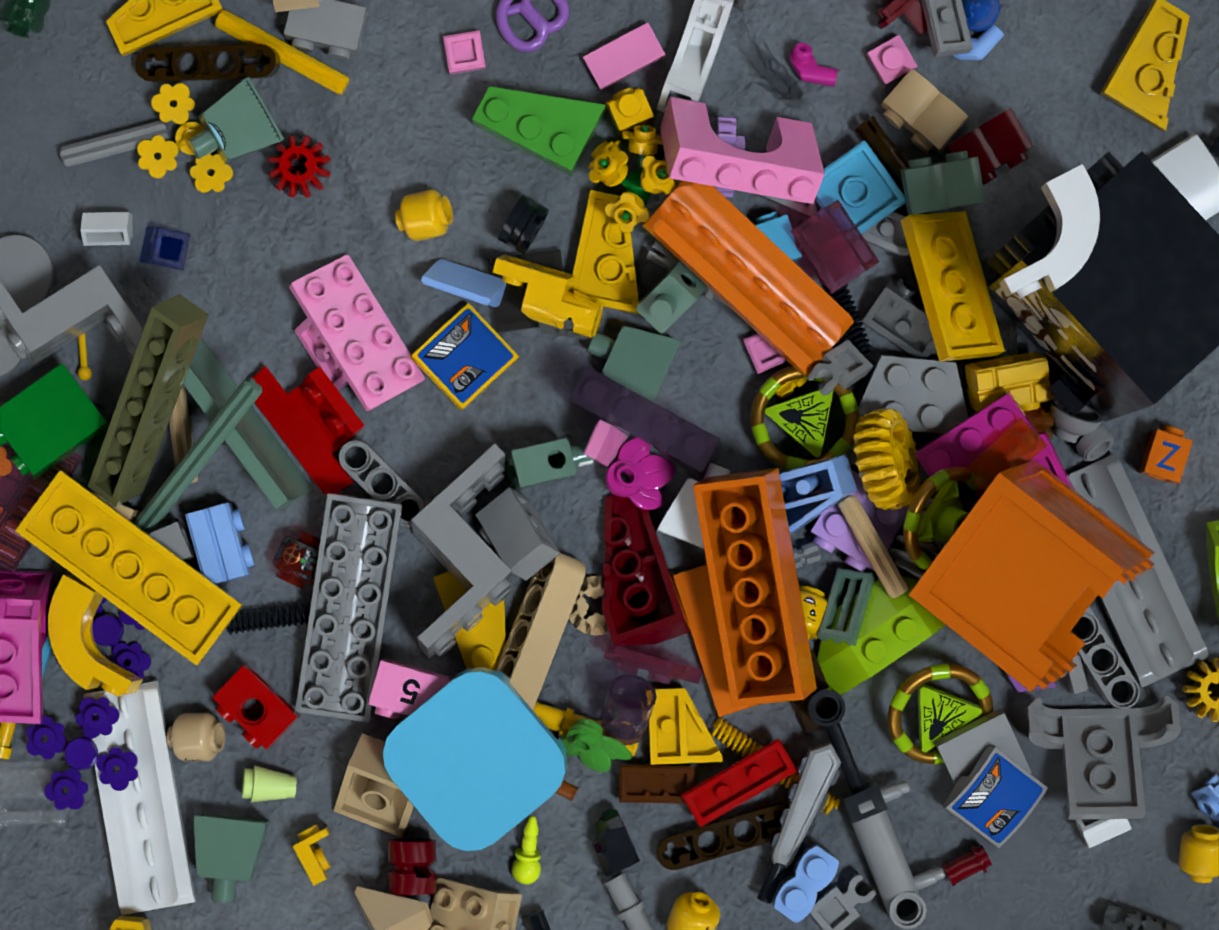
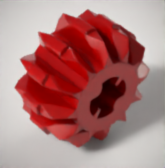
M292 135L288 137L290 148L287 150L281 143L275 145L282 155L281 157L269 156L268 161L279 167L271 169L268 174L270 178H280L275 185L277 190L282 191L290 185L288 190L289 197L295 198L299 188H301L304 197L310 198V185L313 184L319 191H322L324 188L322 183L317 180L318 176L330 178V171L320 167L329 164L331 159L328 155L318 156L324 148L320 142L310 148L311 138L305 135L302 138L301 145L298 146L296 138ZM297 159L301 163L303 159L307 160L304 164L307 171L302 175L299 171H297L296 175L292 174L295 170L292 163Z

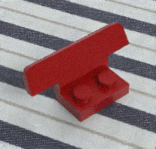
M265 365L252 377L262 387V393L254 403L322 493L325 495L328 492L338 494L354 483L333 454L341 449L343 445L354 439L365 425L320 366L310 372L301 385L287 394Z

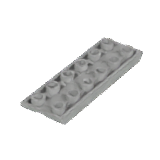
M1112 454L1069 474L1068 477L1076 492L1155 552L1150 559L1155 563L1152 569H1146L1143 574L1138 575L1133 581L1129 580L1126 584H1122L1117 580L1103 599L1098 595L1140 687L1143 688L1208 658L1207 647L1117 455Z
M327 493L295 712L369 722L372 705H369L368 702L378 668L402 510L401 503Z

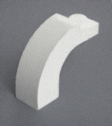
M694 0L684 34L666 78L656 110L665 113L670 97L696 102L700 101L724 35L734 0Z
M1083 164L1048 181L1041 187L1056 218V239L1053 247L1043 259L1012 274L999 283L1006 297L1017 292L1021 299L1041 289L1042 286L1039 283L1041 279L1044 280L1051 293L1073 278L1088 260L1098 236L1100 209L1094 185Z

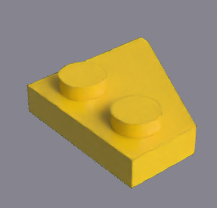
M685 688L648 689L651 765L723 762L722 754Z

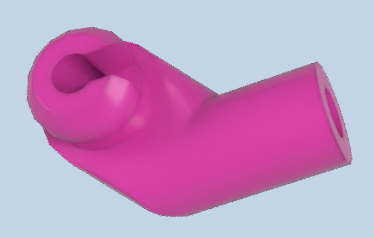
M797 43L790 52V64L799 78L807 83L835 87L838 69L819 66L811 53V46L807 43Z

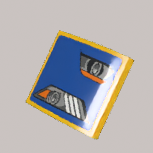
M468 303L417 349L410 358L453 404L462 411L483 393L495 379L514 364L519 356Z

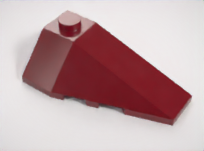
M616 495L605 497V564H603L604 597L602 599V611L614 646L658 644L690 633L691 630L649 510L636 507L628 497Z

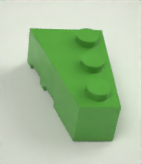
M489 86L472 121L475 127L573 176L606 113V105Z

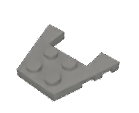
M880 354L858 404L859 417L878 409H893L898 411L902 418L907 421L908 429L916 432L944 434L968 418L955 361L939 362V359ZM855 442L847 452L849 464L856 465L857 461L856 454L853 451Z

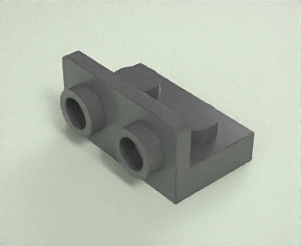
M891 277L862 322L912 356L927 358L935 348L922 297L918 294L917 288L910 282Z

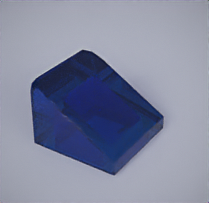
M148 226L145 231L140 262L183 271L190 234L157 226Z

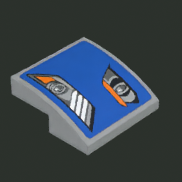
M987 745L969 777L960 776L942 808L991 845L1000 848L1025 822L1048 787L999 749Z

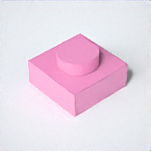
M900 34L866 54L884 87L905 76L911 68L915 70L918 67Z

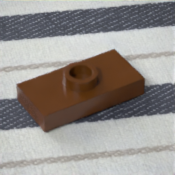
M620 764L619 802L686 804L681 794L694 787L695 766Z

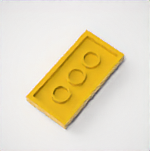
M966 211L915 214L901 219L902 229L939 362L991 357L1005 352Z

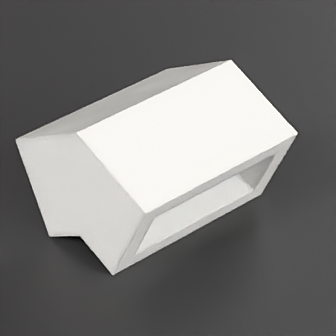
M130 212L82 213L80 231L83 246L130 245V240L133 238L132 214Z
M1128 819L1075 820L1085 846L1088 848L1132 829Z

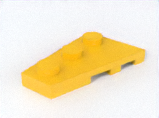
M128 0L106 20V23L121 55L125 57L217 15L224 9L219 0Z
M1153 0L1100 94L1162 132L1166 131L1169 118L1167 113L1170 98H1173L1176 85L1174 84L1178 60H1181L1190 15L1166 0Z
M590 190L572 274L575 275L571 293L576 290L596 301L604 303V308L640 315L635 309L639 300L631 232H622L616 220L605 213L606 205L609 202L615 203L619 196Z
M449 571L433 577L445 611L467 592ZM505 600L497 606L490 603L483 609L482 615L484 617L474 628L468 632L463 628L455 635L467 669L469 667L471 669L484 667L496 670L506 645Z

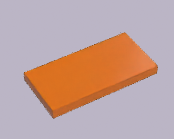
M707 564L673 575L718 717L756 706L732 707Z

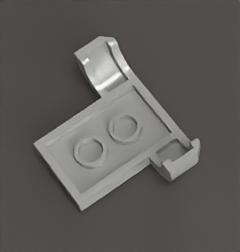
M1163 696L1158 703L1142 708L1052 709L1042 705L1041 698H1036L1027 708L1029 740L1039 747L1062 749L1068 820L1144 819L1146 811L1140 748L1163 745L1179 736L1181 732L1179 706L1169 696Z

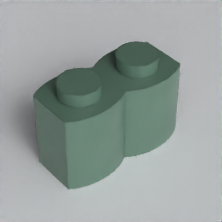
M965 150L945 154L946 161L932 164L931 157L909 160V168L900 169L907 214L913 215L984 202L985 196L978 157H968V152Z

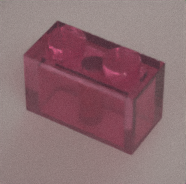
M839 200L824 207L791 230L795 237L797 248L809 258L816 269L819 281L828 287L831 293L846 286L880 262Z

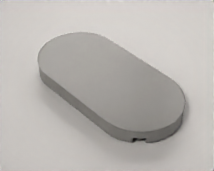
M20 235L0 238V281L18 308L24 313L48 298L54 281L53 264L44 247L31 238ZM7 326L0 329V377L15 370L23 361L18 357L10 344L11 340L8 335L11 332Z

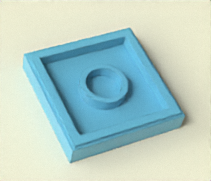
M865 140L824 168L825 174L815 198V202L846 245L906 203L904 194Z

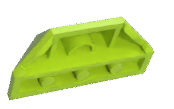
M902 576L908 590L896 598L888 596L879 579L874 582L856 646L848 645L846 641H842L841 644L835 643L833 639H828V641L821 640L817 660L830 688L842 695L896 661L946 625L909 596V593L920 579ZM858 594L855 596L845 632L848 630ZM842 604L837 607L831 627L833 630H836Z

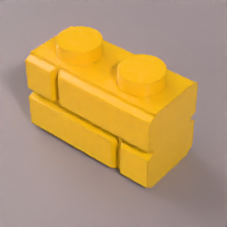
M1037 351L966 364L965 366L968 401L970 408L976 412L1009 391L1023 411L1040 408V402L1051 400V391L1048 389L1050 387L1048 360Z

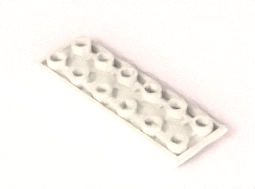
M158 681L142 683L136 693L122 694L121 697L105 690L84 694V699L87 697H92L96 700L100 697L108 698L110 706L116 707L120 713L119 720L112 724L113 731L110 735L100 734L98 737L91 739L98 748V758L101 755L109 754L110 750L114 747L121 748L123 752H134L138 758V763L135 767L138 771V778L134 781H129L128 787L122 791L114 790L110 784L101 783L99 776L102 772L98 770L96 763L94 764L121 914L126 915L196 902L171 752L167 744V729ZM98 714L94 715L96 721L99 719ZM116 765L115 771L119 772L120 768Z

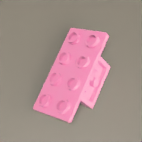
M344 255L290 284L291 292L308 317L294 330L316 367L320 366L337 390L344 388L349 383L366 411H371L424 381L423 373L410 358V352L349 255Z

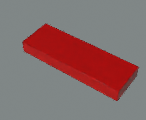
M777 738L681 795L701 828L796 773L797 769L781 741Z

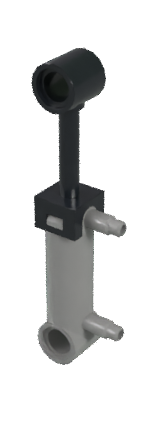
M825 686L817 687L813 693L806 697L805 710L812 721L820 725L821 728H826L832 746L841 761L840 765L850 790L839 794L846 814L852 823L884 903L886 913L898 927L903 929L916 928L923 922L927 912L926 904L919 890L944 879L945 873L939 867L915 876L912 875L885 804L910 792L908 781H903L879 789V786L874 781L866 784L863 783L839 723L845 714V702L841 695L832 688ZM822 697H831L835 705L832 713L827 716L818 715L815 709L817 701ZM904 899L913 900L915 907L910 915L904 917L897 915L896 909L900 901Z

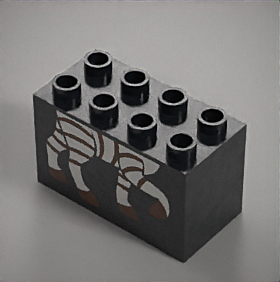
M1108 151L1087 170L1099 202V231L1088 260L1080 271L1064 285L1050 293L1044 280L1041 279L1039 280L1042 286L1041 289L1020 299L1017 292L1006 297L999 284L1003 279L1043 259L1053 247L1056 239L1057 223L1050 204L986 261L999 276L987 288L989 296L1061 374L1065 371L1090 398L1088 404L1102 415L1104 422L1156 404L1219 346V234L1143 151L1125 166Z

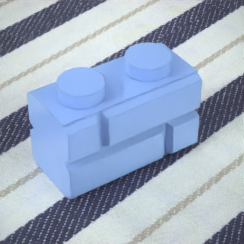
M228 502L185 514L201 574L216 585L251 575L249 567L255 566V560L250 544L243 545L240 531L245 530V523L240 508L233 509L232 503Z

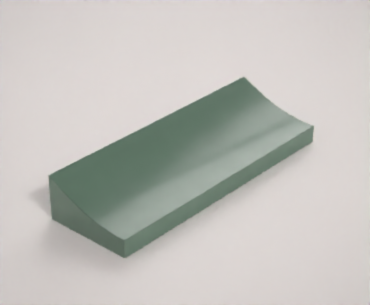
M200 337L183 385L209 420L212 421L238 387ZM251 406L225 441L275 509L285 511L312 491L313 488Z

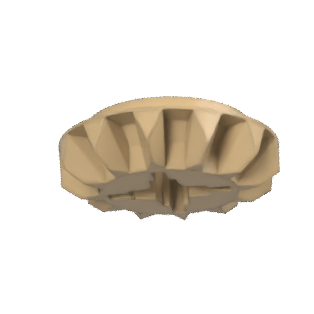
M586 577L580 588L569 620L576 629L585 634L594 636L607 634L609 629L603 614L600 615L596 612L587 619L584 618L589 605L586 603V599L582 597L583 594L594 599L604 594V577Z

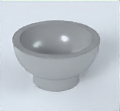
M1053 400L1051 401L1050 417L1055 424L1053 433L1064 441L1078 443L1084 435L1097 429L1103 421L1102 415L1088 405L1073 416L1069 410L1064 412Z

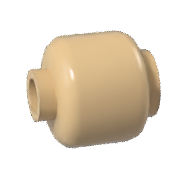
M182 713L176 718L173 726L168 728L167 744L169 748H173V752L179 760L185 762H208L214 759L218 752L223 750L225 745V729L223 724L218 722L217 718L210 713Z

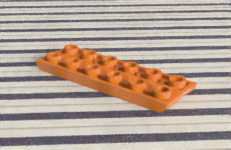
M681 181L643 225L645 229L805 378L808 377L814 366L822 361L823 356L830 351L854 323L849 313L714 186Z

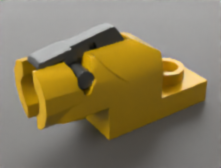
M507 254L496 258L492 273L502 275L503 282L515 286H523L524 282L528 283L521 312L530 319L537 321L543 334L578 339L595 337L602 319L604 303L596 301L576 290L571 293L575 275Z

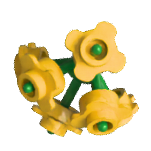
M638 125L634 127L633 132L624 131L622 133V138L629 140L628 150L638 154L637 171L628 173V166L626 164L628 162V155L619 148L622 144L620 140H617L615 143L613 141L610 143L604 141L600 145H596L595 150L591 154L594 160L588 166L591 170L589 172V179L593 183L602 181L610 187L621 183L625 187L626 192H623L615 203L609 202L605 207L606 215L613 217L619 224V229L625 233L632 232L635 225L640 222H646L649 219L650 212L645 207L647 205L646 200L650 198L652 193L659 194L664 192L666 195H670L681 182V180L669 178L666 159L662 161L656 160L653 156H646L656 154L658 152V145H663L661 136L656 134V129L647 125Z

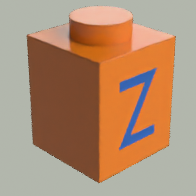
M1163 425L1162 430L1156 429L1151 431L1138 473L1173 485L1179 484L1193 440L1184 438L1185 431Z

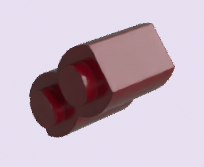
M1010 108L952 142L944 149L947 154L967 150L968 157H978L984 186L997 178L994 172L996 169L1006 163L1012 169L1029 159L1026 152L1033 145Z

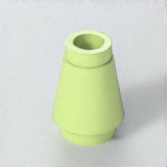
M255 765L253 769L244 768L242 798L251 799V803L295 798L297 776Z

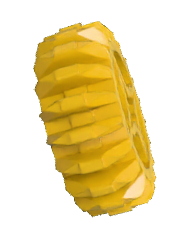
M878 409L859 417V421L855 426L856 434L853 437L855 442L853 451L856 454L857 461L855 464L859 469V477L862 479L863 489L868 492V498L877 508L882 510H897L910 505L914 495L920 488L919 485L922 481L920 470L922 468L915 456L917 451L916 442L913 440L912 430L908 429L907 421L902 418L898 411L893 409Z

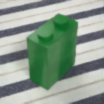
M63 363L0 407V446L7 443L15 454L10 458L14 466L22 476L29 473L34 480L107 429L106 420Z

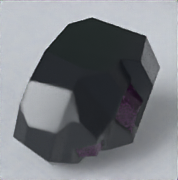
M610 808L603 811L599 820L594 824L597 837L592 846L605 876H609L636 864L640 859L618 810Z

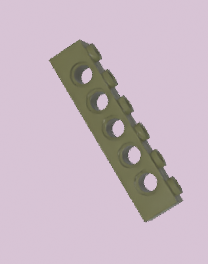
M181 294L152 306L87 486L115 507L144 491L209 315Z

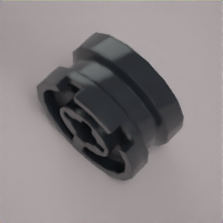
M522 195L507 218L498 240L505 244L510 242L516 245V250L525 254L540 231L549 213V209L543 205L538 207L533 205L529 197Z

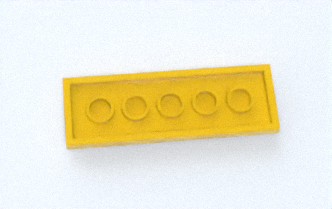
M60 470L15 530L196 666L201 663L243 606L242 603L64 471Z

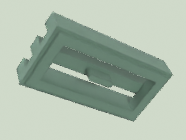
M837 568L827 600V608L817 634L820 640L828 641V639H833L835 643L841 644L842 641H846L848 645L856 646L875 582L873 573ZM846 578L850 579V583L847 589L846 596L844 597L842 603V610L839 616L836 630L831 629L840 601ZM860 581H862L847 632H845Z

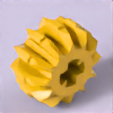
M1213 658L1210 669L1204 661L1197 663V668L1201 675L1192 671L1187 672L1186 676L1194 681V686L1185 685L1182 687V691L1194 693V696L1185 703L1187 707H1194L1200 704L1196 710L1197 717L1203 718L1209 711L1210 721L1218 722L1219 697L1213 696L1210 698L1209 694L1212 691H1208L1210 683H1219V658Z

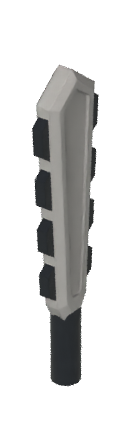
M830 742L809 749L807 755L802 756L797 767L798 780L791 784L787 795L790 800L789 805L782 809L778 819L781 827L779 831L773 833L770 841L772 862L757 895V899L768 904L771 903L785 868L793 862L795 857L801 856L806 846L803 840L807 834L812 833L817 823L815 819L817 811L824 809L829 798L827 795L828 788L834 786L839 778L841 761Z

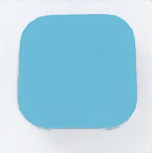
M469 667L458 673L455 678L398 723L387 737L383 749L384 767L392 781L445 842L454 848L464 851L482 850L498 841L554 795L561 786L567 770V750L560 737L558 739L555 738L509 683L511 679L500 670L497 672L484 667L472 669Z

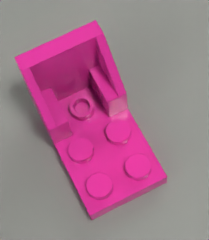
M0 569V722L41 724L42 647L48 636V613L54 594L55 572Z

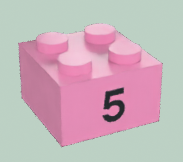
M389 659L380 660L368 704L376 706L375 714L397 719L400 714H411L453 678Z

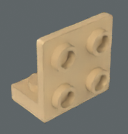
M438 878L436 880V893L433 895L430 911L433 921L428 930H515L522 894L512 891L487 890L445 878Z

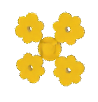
M178 83L173 87L169 84L162 85L160 94L155 95L151 100V106L156 112H160L159 118L162 122L168 123L172 120L175 124L181 125L176 132V143L173 141L165 142L161 135H155L151 141L143 140L137 147V152L141 156L138 161L139 167L143 170L148 169L150 176L156 179L162 178L167 170L172 171L176 168L177 161L174 158L178 155L179 149L185 154L195 155L188 143V139L205 130L197 122H187L189 118L188 111L193 110L195 102L192 98H189V88L182 83ZM175 101L177 106L171 107L170 102ZM156 153H159L161 155V159H155L154 155ZM209 153L200 159L196 157V165L190 169V176L196 179L195 187L201 193H207L211 189L215 192H221L225 187L224 182L230 181L233 177L232 168L224 164L225 162L219 154L212 156ZM208 170H213V171H214V175H213V176H209V175L207 174V171H208Z

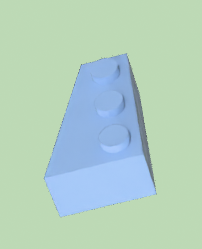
M847 454L779 472L790 535L857 490Z

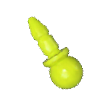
M530 816L524 827L522 846L515 850L517 858L511 867L513 878L518 883L524 885L534 883L541 873V866L538 861L541 858V852L536 849L538 839L536 836L539 829L535 816Z

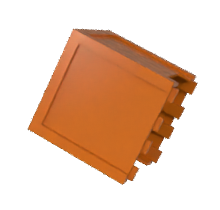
M1033 460L998 473L909 593V596L1030 692L1035 690L1037 686L1044 690L1051 682L1055 683L1059 678L1064 677L1068 671L1072 672L1078 666L1073 662V659L1086 642L1071 630L1096 597L1099 595L1103 599L1117 580L1122 584H1126L1129 580L1133 581L1138 575L1143 574L1146 569H1152L1155 563L1150 559L1155 552L1038 461Z

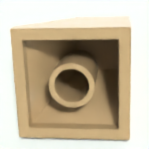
M362 733L348 763L333 811L403 838L414 805L392 781L384 767L383 749L385 742Z

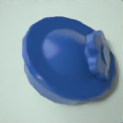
M962 0L969 30L975 32L985 31L996 22L1001 9L999 0Z

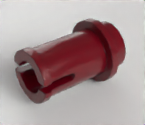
M973 845L971 846V851L946 864H942L952 886L982 870L986 873V868L992 866L982 845L977 848Z

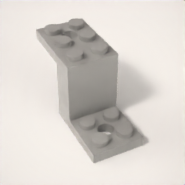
M100 265L24 313L21 312L0 281V329L7 326L11 332L8 335L11 340L10 344L21 360L28 358L31 364L35 365L104 320H107L108 324L106 326L117 343L124 340L128 346L127 351L129 354L127 357L130 363H132L143 329Z
M496 444L490 447L411 519L413 534L467 590L459 600L417 637L419 649L428 659L435 654L441 657L448 652L456 643L454 638L457 633L463 628L467 632L474 628L484 617L482 615L483 609L490 603L497 606L511 592L509 589L512 584L511 569L460 517L473 508L477 503L475 497L484 488L491 491L505 477L502 474L505 470V453Z

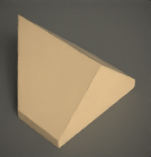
M356 887L355 896L370 930H428L431 927L433 919L428 903Z

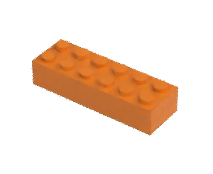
M779 468L707 477L694 484L693 489L732 707L804 700L817 689Z

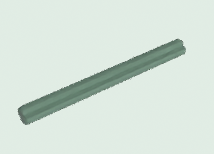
M247 378L239 385L133 523L147 534L155 530L262 393L261 385L256 383L254 379Z

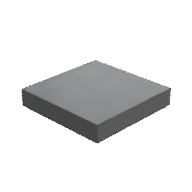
M1001 708L934 741L954 786L960 776L969 777L987 745L996 747L1024 770L1032 774L1008 719Z

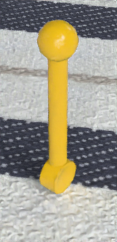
M84 333L78 337L80 368L77 375L79 379L86 381L91 378L92 370L88 367L86 337Z

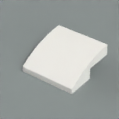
M1196 133L1151 160L1205 220L1219 212V167Z

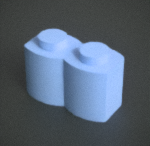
M815 842L804 848L801 856L797 857L793 873L779 883L772 899L773 907L795 923L803 920L813 909L817 899V892L828 886L835 877L839 865L838 859Z

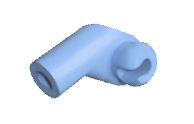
M993 25L983 31L978 38L971 37L973 49L970 53L953 56L959 60H982L1002 39L1004 34L998 27Z

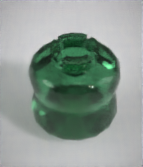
M5 0V4L0 10V22L8 25L5 31L27 39L29 38V33H41L44 27V16L50 8V0Z

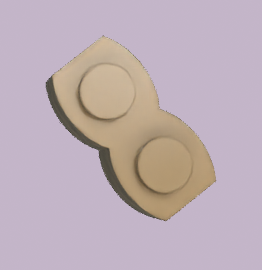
M912 68L881 105L885 110L883 113L884 118L897 129H900L902 125L913 134L912 142L926 153L932 150L938 154L968 118V115Z

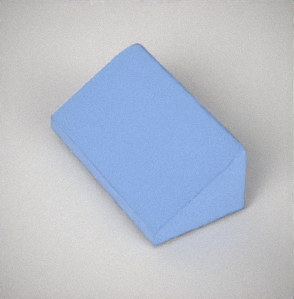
M445 259L436 261L421 279L424 285L496 308L500 306L506 283L501 278Z

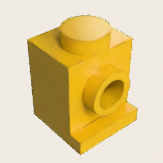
M632 87L614 94L612 96L613 99L605 102L619 137L622 136L624 131L633 132L635 126L654 123V115L643 89L633 90Z

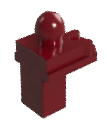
M887 0L888 2L876 11V14L881 19L876 24L879 29L888 26L901 15L917 36L924 34L928 30L923 7L918 0Z

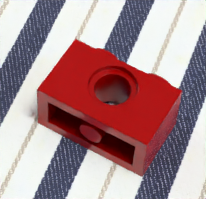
M248 664L243 665L212 697L218 703L215 710L229 723L235 719L245 729L242 732V736L256 749L261 745L266 750L271 748L301 716ZM250 699L259 700L264 707V713L258 720L250 719L245 713V705Z

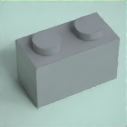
M319 0L320 7L289 11L284 36L287 41L292 42L291 47L308 52H313L314 47L327 49V55L343 60H349L350 55L360 56L369 17L366 7L336 0Z
M510 487L475 514L483 527L480 529V533L485 541L496 549L498 557L511 569L513 574L526 581L560 554L529 499Z

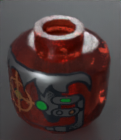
M302 530L298 537L292 534L285 535L272 560V565L277 570L275 576L299 588H303L304 584H313L321 539Z

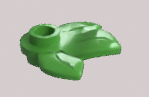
M576 720L574 725L569 727L567 735L561 737V741L567 750L566 755L579 756L586 767L597 772H608L614 759L631 760L632 758L631 752L620 741L603 736V728L592 720Z

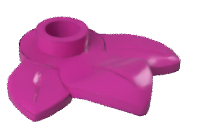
M634 438L620 448L618 461L614 462L607 469L605 475L606 486L612 494L619 497H628L636 507L643 510H654L663 506V499L658 489L671 481L675 473V467L664 457L650 455V445L647 438ZM621 472L628 476L629 483H625L621 479Z

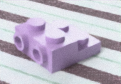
M851 470L857 490L850 495L857 496L888 550L895 535L905 521L909 506H904V508L897 510L877 508L868 498V492L863 489V482L859 474ZM838 503L819 515L809 531L816 536L813 543L831 554L835 548L847 555L844 562L857 571L864 572L866 568L874 571L842 514Z

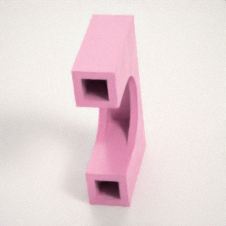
M674 97L669 98L660 125V132L670 179L809 204L814 203L825 172L812 123L776 117L766 145L767 153L749 152L726 143L715 134L710 125L706 103Z

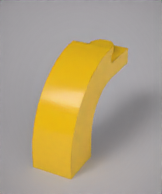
M63 574L53 594L48 613L49 639L58 663L65 673L85 690L98 688L100 682H103L101 687L115 696L121 697L122 694L136 693L143 679L107 659L100 652L94 641L92 631L93 619L103 596L75 575Z

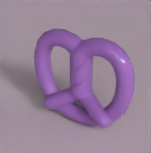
M500 0L496 10V21L499 31L505 41L514 49L528 53L536 51L545 43L550 33L560 30L567 23L570 10L567 0H553L558 7V16L551 22H548L532 5V0H521V2L512 5L510 4L513 0ZM520 13L536 30V36L531 41L519 39L511 30L507 16Z

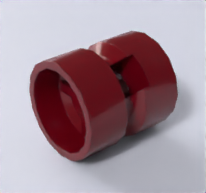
M423 838L388 840V862L393 864V869L388 872V893L395 895L435 894L436 871L431 869V864L436 862V840Z

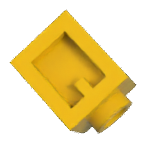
M317 824L297 834L300 841L292 846L313 886L326 880L329 877L326 870L331 868L323 849L320 847L315 850L313 843L330 835L331 831L328 826L320 830Z

